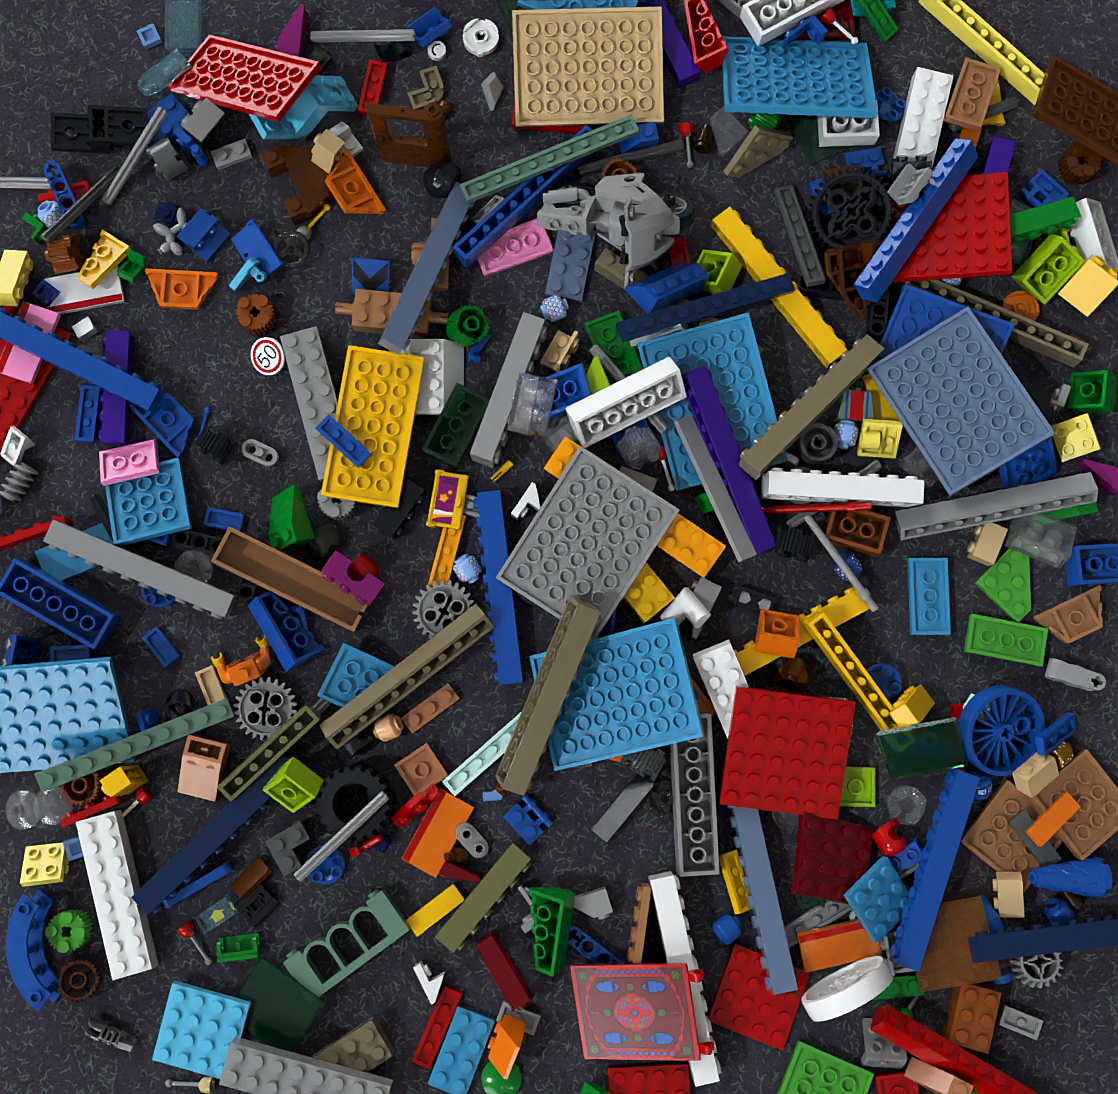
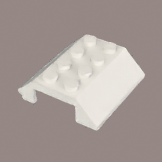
M409 339L411 341L406 351L402 349L400 353L425 358L415 415H444L445 418H464V345L460 346V344L457 345V342L454 343L446 339Z

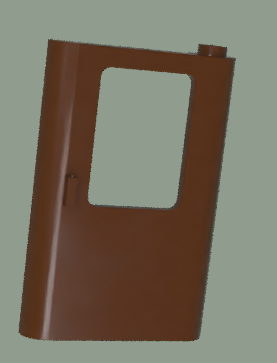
M364 102L379 156L383 161L427 168L443 160L452 162L444 112L439 103L431 102L424 107V110ZM385 118L422 123L426 139L389 134Z

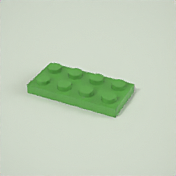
M970 614L964 652L1043 667L1048 628Z

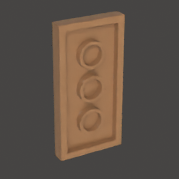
M965 58L943 121L979 132L1001 68Z
M641 882V887L637 886L636 898L639 902L638 907L634 906L633 918L636 923L635 927H631L630 939L633 945L628 947L627 954L628 962L631 964H640L642 961L652 889L651 885L646 882Z

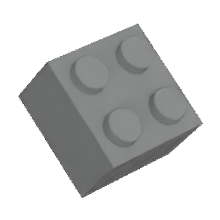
M207 97L203 101L199 99L192 109L193 114L190 115L188 113L180 124L182 126L181 130L190 136L198 146L224 115V112Z

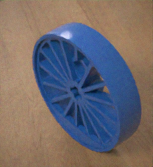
M995 685L985 688L969 700L960 715L957 726L959 749L964 758L975 768L995 776L1011 775L1012 772L1037 752L1035 739L1038 734L1045 730L1044 716L1036 700L1022 690L1006 685ZM1007 695H1011V697H1010V699H1009V701H1008V703H1007V705H1006ZM999 697V703H998V709H997V705H996L995 699ZM1020 697L1022 699V702L1013 710L1018 698ZM987 704L990 705L992 715L985 708ZM1027 707L1028 713L1025 715H1020V713ZM981 711L984 713V715L987 717L990 723L978 718ZM977 720L989 727H974ZM973 732H984L972 738ZM1029 732L1026 741L1014 736V734H1026ZM1012 738L1024 743L1020 752L1010 741ZM980 742L975 748L973 747V744ZM1006 744L1015 754V757L1009 760ZM984 750L980 760H978L977 756ZM1001 751L1003 764L998 765L999 754ZM992 753L991 765L985 766Z

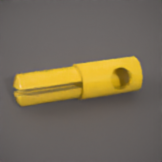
M508 460L490 479H494L493 482H496L514 466L512 462Z

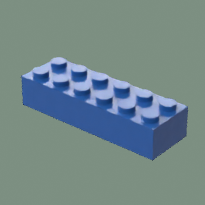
M14 558L0 581V596L94 650H103L122 615L24 559Z

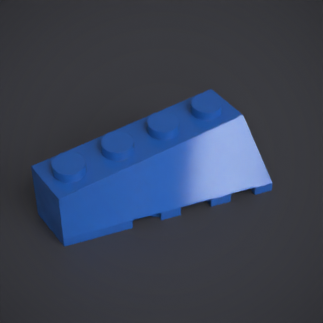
M268 591L256 596L248 605L286 672L302 665L326 649L322 644L319 645L313 639L315 636L310 631L307 632L302 627L301 621L297 617L292 616L288 611L289 608L275 593Z

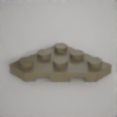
M755 125L724 169L725 174L740 178L783 153L789 146L793 136L789 132Z

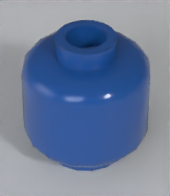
M1052 898L1045 903L1043 911L1050 923L1060 922L1061 926H1065V921L1074 920L1075 913L1064 899Z
M724 914L712 924L713 930L711 933L719 944L728 945L741 935L740 927L742 925L736 916L732 917Z

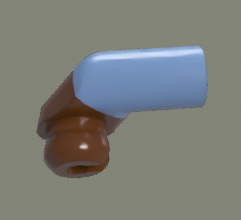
M498 782L493 791L483 792V801L501 800L508 791L502 789Z

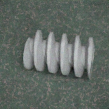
M19 461L21 465H13L17 471L10 470L9 472L13 478H5L9 484H1L5 490L0 491V495L12 502L22 500L19 494H26L23 487L30 488L27 480L34 481L35 479L31 474L38 475L39 473Z

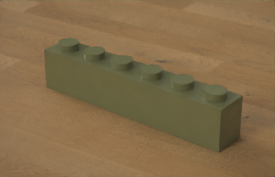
M307 702L222 780L217 788L232 802L320 720L321 715Z
M513 842L439 930L435 938L452 953L456 949L460 951L467 942L465 938L468 934L473 935L480 927L478 922L482 917L486 920L493 911L491 909L492 905L495 902L499 904L506 895L503 892L507 887L512 888L519 880L516 876L521 871L525 873L530 867L531 863L529 861L531 857Z

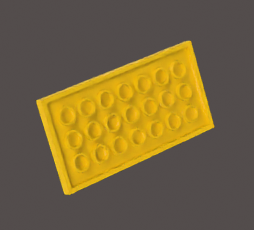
M348 345L335 420L372 455L358 469L330 443L321 496L399 508L425 362L424 357L401 353L398 355L394 352Z

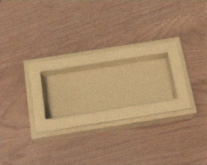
M214 665L195 672L207 705L227 698Z

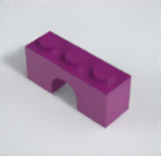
M335 550L321 571L322 577L329 583L335 582L338 584L342 592L354 595L356 601L360 604L370 606L385 583L370 573L361 581L351 580L347 574V569L352 561Z

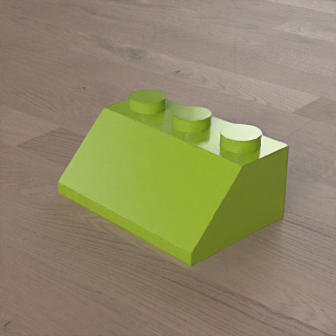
M1051 234L1011 277L1021 288L1045 305L1082 266L1085 260L1063 237Z

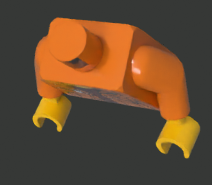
M265 635L262 640L259 637L255 640L261 648L260 651L225 665L226 661L222 653H219L220 657L218 659H214L211 656V660L217 668L223 683H233L236 687L260 677L271 664L270 650L268 648L270 644Z

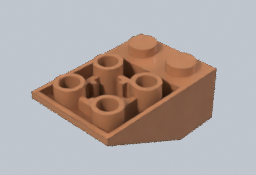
M188 735L182 755L177 792L216 802L219 792L217 787L222 781L232 744L198 735Z

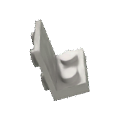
M863 1018L865 1052L861 1057L862 1066L903 1068L907 1062L906 1050L870 1030L873 1018Z

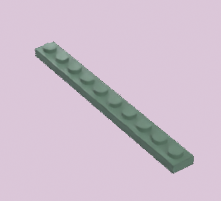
M631 114L460 184V189L467 204L638 135L639 128Z
M225 698L37 772L34 775L41 792H45L232 718L235 715L228 698Z

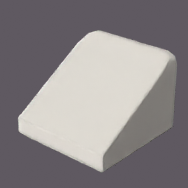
M89 317L72 326L78 339L82 342L98 333Z

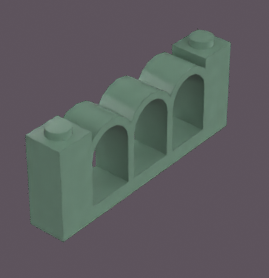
M377 888L368 895L370 899L366 901V904L358 907L351 914L349 921L336 923L328 931L326 938H317L310 942L305 949L302 948L297 951L295 948L286 955L288 959L283 964L310 1003L411 929L385 889L379 891ZM361 911L371 912L387 933L386 937L372 947L356 925V916ZM338 928L348 929L364 950V953L349 964L333 941V933ZM314 945L325 946L341 967V970L326 981L310 958V950Z

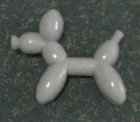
M181 207L177 210L178 224L169 229L167 226L159 223L153 225L154 230L158 234L166 236V242L160 246V249H157L160 255L170 250L175 255L180 256L183 254L182 246L175 242L174 236L188 223L186 213Z

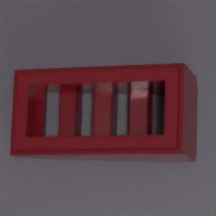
M445 860L439 873L441 877L479 882L482 877L480 874L459 864L452 863L450 860Z

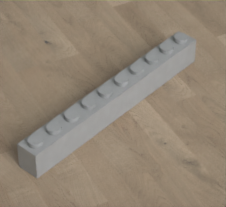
M1091 472L1080 473L1073 476L1060 477L1053 480L1040 481L1033 484L1020 485L994 492L980 493L974 496L895 511L896 526L901 540L917 538L1097 502L1098 487Z
M52 520L43 540L53 550L60 552V549L67 551L66 555L78 559V557H82L85 559L84 562L96 567L98 564L103 566V571L114 574V572L122 574L120 577L130 582L133 579L139 581L138 585L147 589H150V587L158 589L156 593L166 597L169 594L175 596V601L186 604V602L194 604L192 608L202 612L205 609L211 611V616L218 619L229 617L238 597L127 549L117 547L110 542L60 521Z

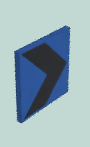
M352 257V294L355 295L356 289L389 292L390 260Z

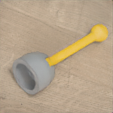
M324 204L322 211L308 226L302 225L298 227L295 234L301 240L307 242L311 237V227L326 211L331 209L330 205Z

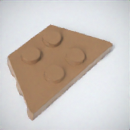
M1095 586L1032 618L1042 627L1048 628L1050 633L1065 644L1082 638L1103 627L1101 617L1102 603H1100L1101 586Z

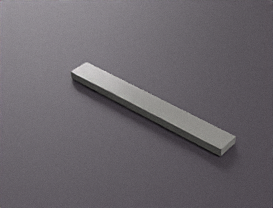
M693 416L676 420L674 422L676 429L738 562L757 555Z
M920 863L897 872L900 879L915 871ZM825 900V907L822 908L817 905L784 926L788 947L791 948L798 943L796 933L825 927L852 910L851 906Z

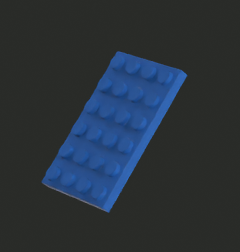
M905 284L880 342V345L885 348L880 358H885L967 306ZM970 308L1002 355L1015 324Z

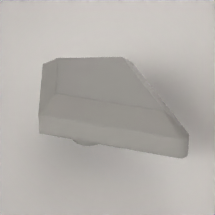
M492 72L481 84L490 111L495 110L504 89L495 72Z

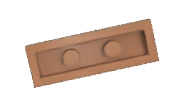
M447 683L401 719L413 734L460 698L450 684Z

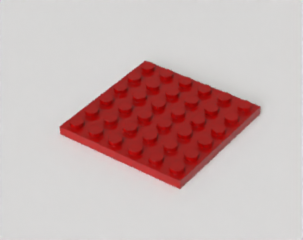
M1008 172L964 176L892 282L1012 274ZM897 203V207L892 208V211L898 212L897 215H892V218L896 219V223L910 203L902 205Z
M736 686L719 804L802 815L805 812L821 818L838 820L856 703L848 700Z

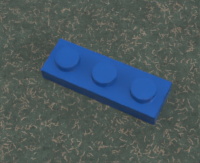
M81 385L74 439L76 442L96 443L102 388L98 386Z
M329 414L315 428L358 469L372 455Z
M1065 713L1036 736L1035 744L1038 755L1046 756L1077 731L1075 713Z

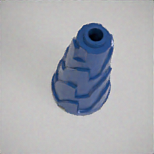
M1090 857L1083 861L1075 860L1051 864L1045 867L1034 868L1029 873V881L1034 887L1048 889L1049 891L1071 892L1087 897L1104 898L1110 894L1105 893L1106 890L1112 889L1111 869L1109 864H1103L1102 861L1106 860L1101 857Z

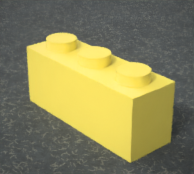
M4 250L0 261V305L18 307L20 299L23 298L24 287L28 284L30 271L33 270V260L30 259L27 251Z

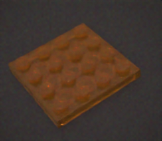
M981 896L940 904L920 971H915L920 993L1002 979L998 960L973 963L968 938L976 937L975 932L987 931L988 935H991Z

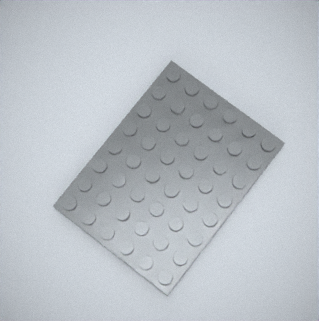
M580 446L496 578L558 619L561 618L570 596L593 605L600 611L601 615L599 624L594 627L592 632V639H596L679 512V509Z

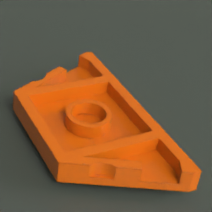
M346 150L334 166L332 172L327 176L325 180L326 185L344 213H385L386 209L350 151Z
M145 268L161 308L199 310L219 278L217 272Z

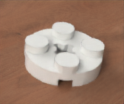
M479 19L471 20L463 30L465 48L477 57H483L492 53L499 44V34L496 25L487 19L485 21ZM477 35H485L484 40H478Z

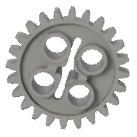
M441 579L440 584L437 585L434 580L432 587L426 584V591L420 589L422 596H415L419 602L412 604L417 608V610L412 611V614L418 616L413 620L414 622L420 621L417 629L423 627L422 634L424 635L429 632V639L445 628L442 626L445 619L454 621L471 608L469 605L474 601L473 599L467 600L471 594L469 592L463 594L465 587L463 586L458 589V582L452 586L451 580L444 584L443 579ZM437 593L444 594L445 598L442 602L434 601V596ZM449 595H452V599L446 607L448 613H443L438 626H435V622L441 614L439 608H444ZM454 602L462 603L460 610L453 611L451 609ZM428 610L436 612V616L431 620L425 617V613Z
M270 676L266 682L263 677H260L259 683L256 679H253V686L246 683L245 687L247 690L240 689L239 691L242 696L235 697L239 703L233 704L234 707L238 708V711L234 712V715H239L236 722L242 721L243 723L240 729L246 727V735L253 732L252 738L259 734L260 740H263L265 735L269 738L292 717V714L298 711L293 709V706L297 705L298 702H292L296 695L289 694L292 688L285 689L286 682L279 685L278 678L272 682ZM266 691H269L267 707L270 710L266 712V725L264 726L262 721L265 710L261 707L266 704ZM255 692L260 693L262 696L260 703L253 700ZM277 694L281 697L280 705L273 703V695ZM252 712L259 714L258 722L251 720L250 715ZM271 714H276L279 717L278 724L271 723Z

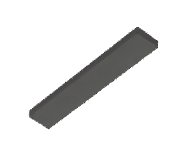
M793 185L775 188L774 194L806 286L824 284L826 278Z

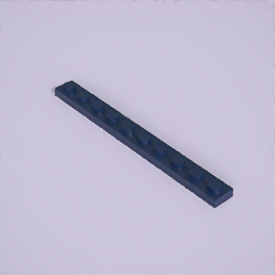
M789 273L623 320L616 323V328L623 343L791 294L795 291Z

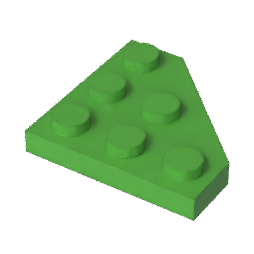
M1015 542L974 583L1014 622L1019 623L1031 610L1029 555Z

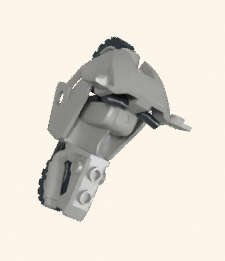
M644 173L605 176L595 188L591 185L588 186L584 182L566 181V183L561 182L557 186H552L551 190L549 189L547 193H543L544 205L537 212V223L539 227L567 231L573 235L580 233L588 235L596 226V233L599 237L621 250L619 263L625 264V290L626 286L634 283L635 272L633 270L652 263L672 246L674 239L662 235L679 234L680 230L689 227L694 222L695 202L691 201L692 198L686 197L683 193L663 192V194H656L643 183ZM628 179H635L634 181L626 182ZM636 187H640L644 192L642 193Z

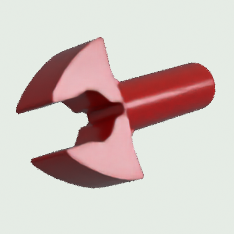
M377 834L349 850L352 858L381 842L383 837L381 834Z

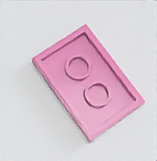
M156 439L99 452L100 478L103 486L160 473Z

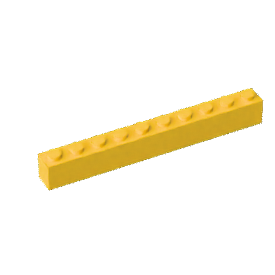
M728 207L712 219L711 228L756 282L787 274L784 268L777 265L775 257L764 249L762 241L754 237L751 228L741 221V217L736 210L733 211L731 207ZM792 281L795 288L793 293L770 300L822 364L828 368L847 350L846 344L843 340L836 337L834 329L823 321L821 313L818 310H814L810 300L800 293L798 285Z

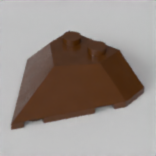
M884 240L827 249L824 253L827 275L860 323H863L865 315H863L864 311L871 301L861 299L854 287V283Z

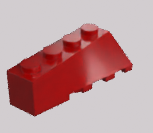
M684 0L694 64L701 71L707 73L722 65L729 49L712 16L710 2L708 0Z

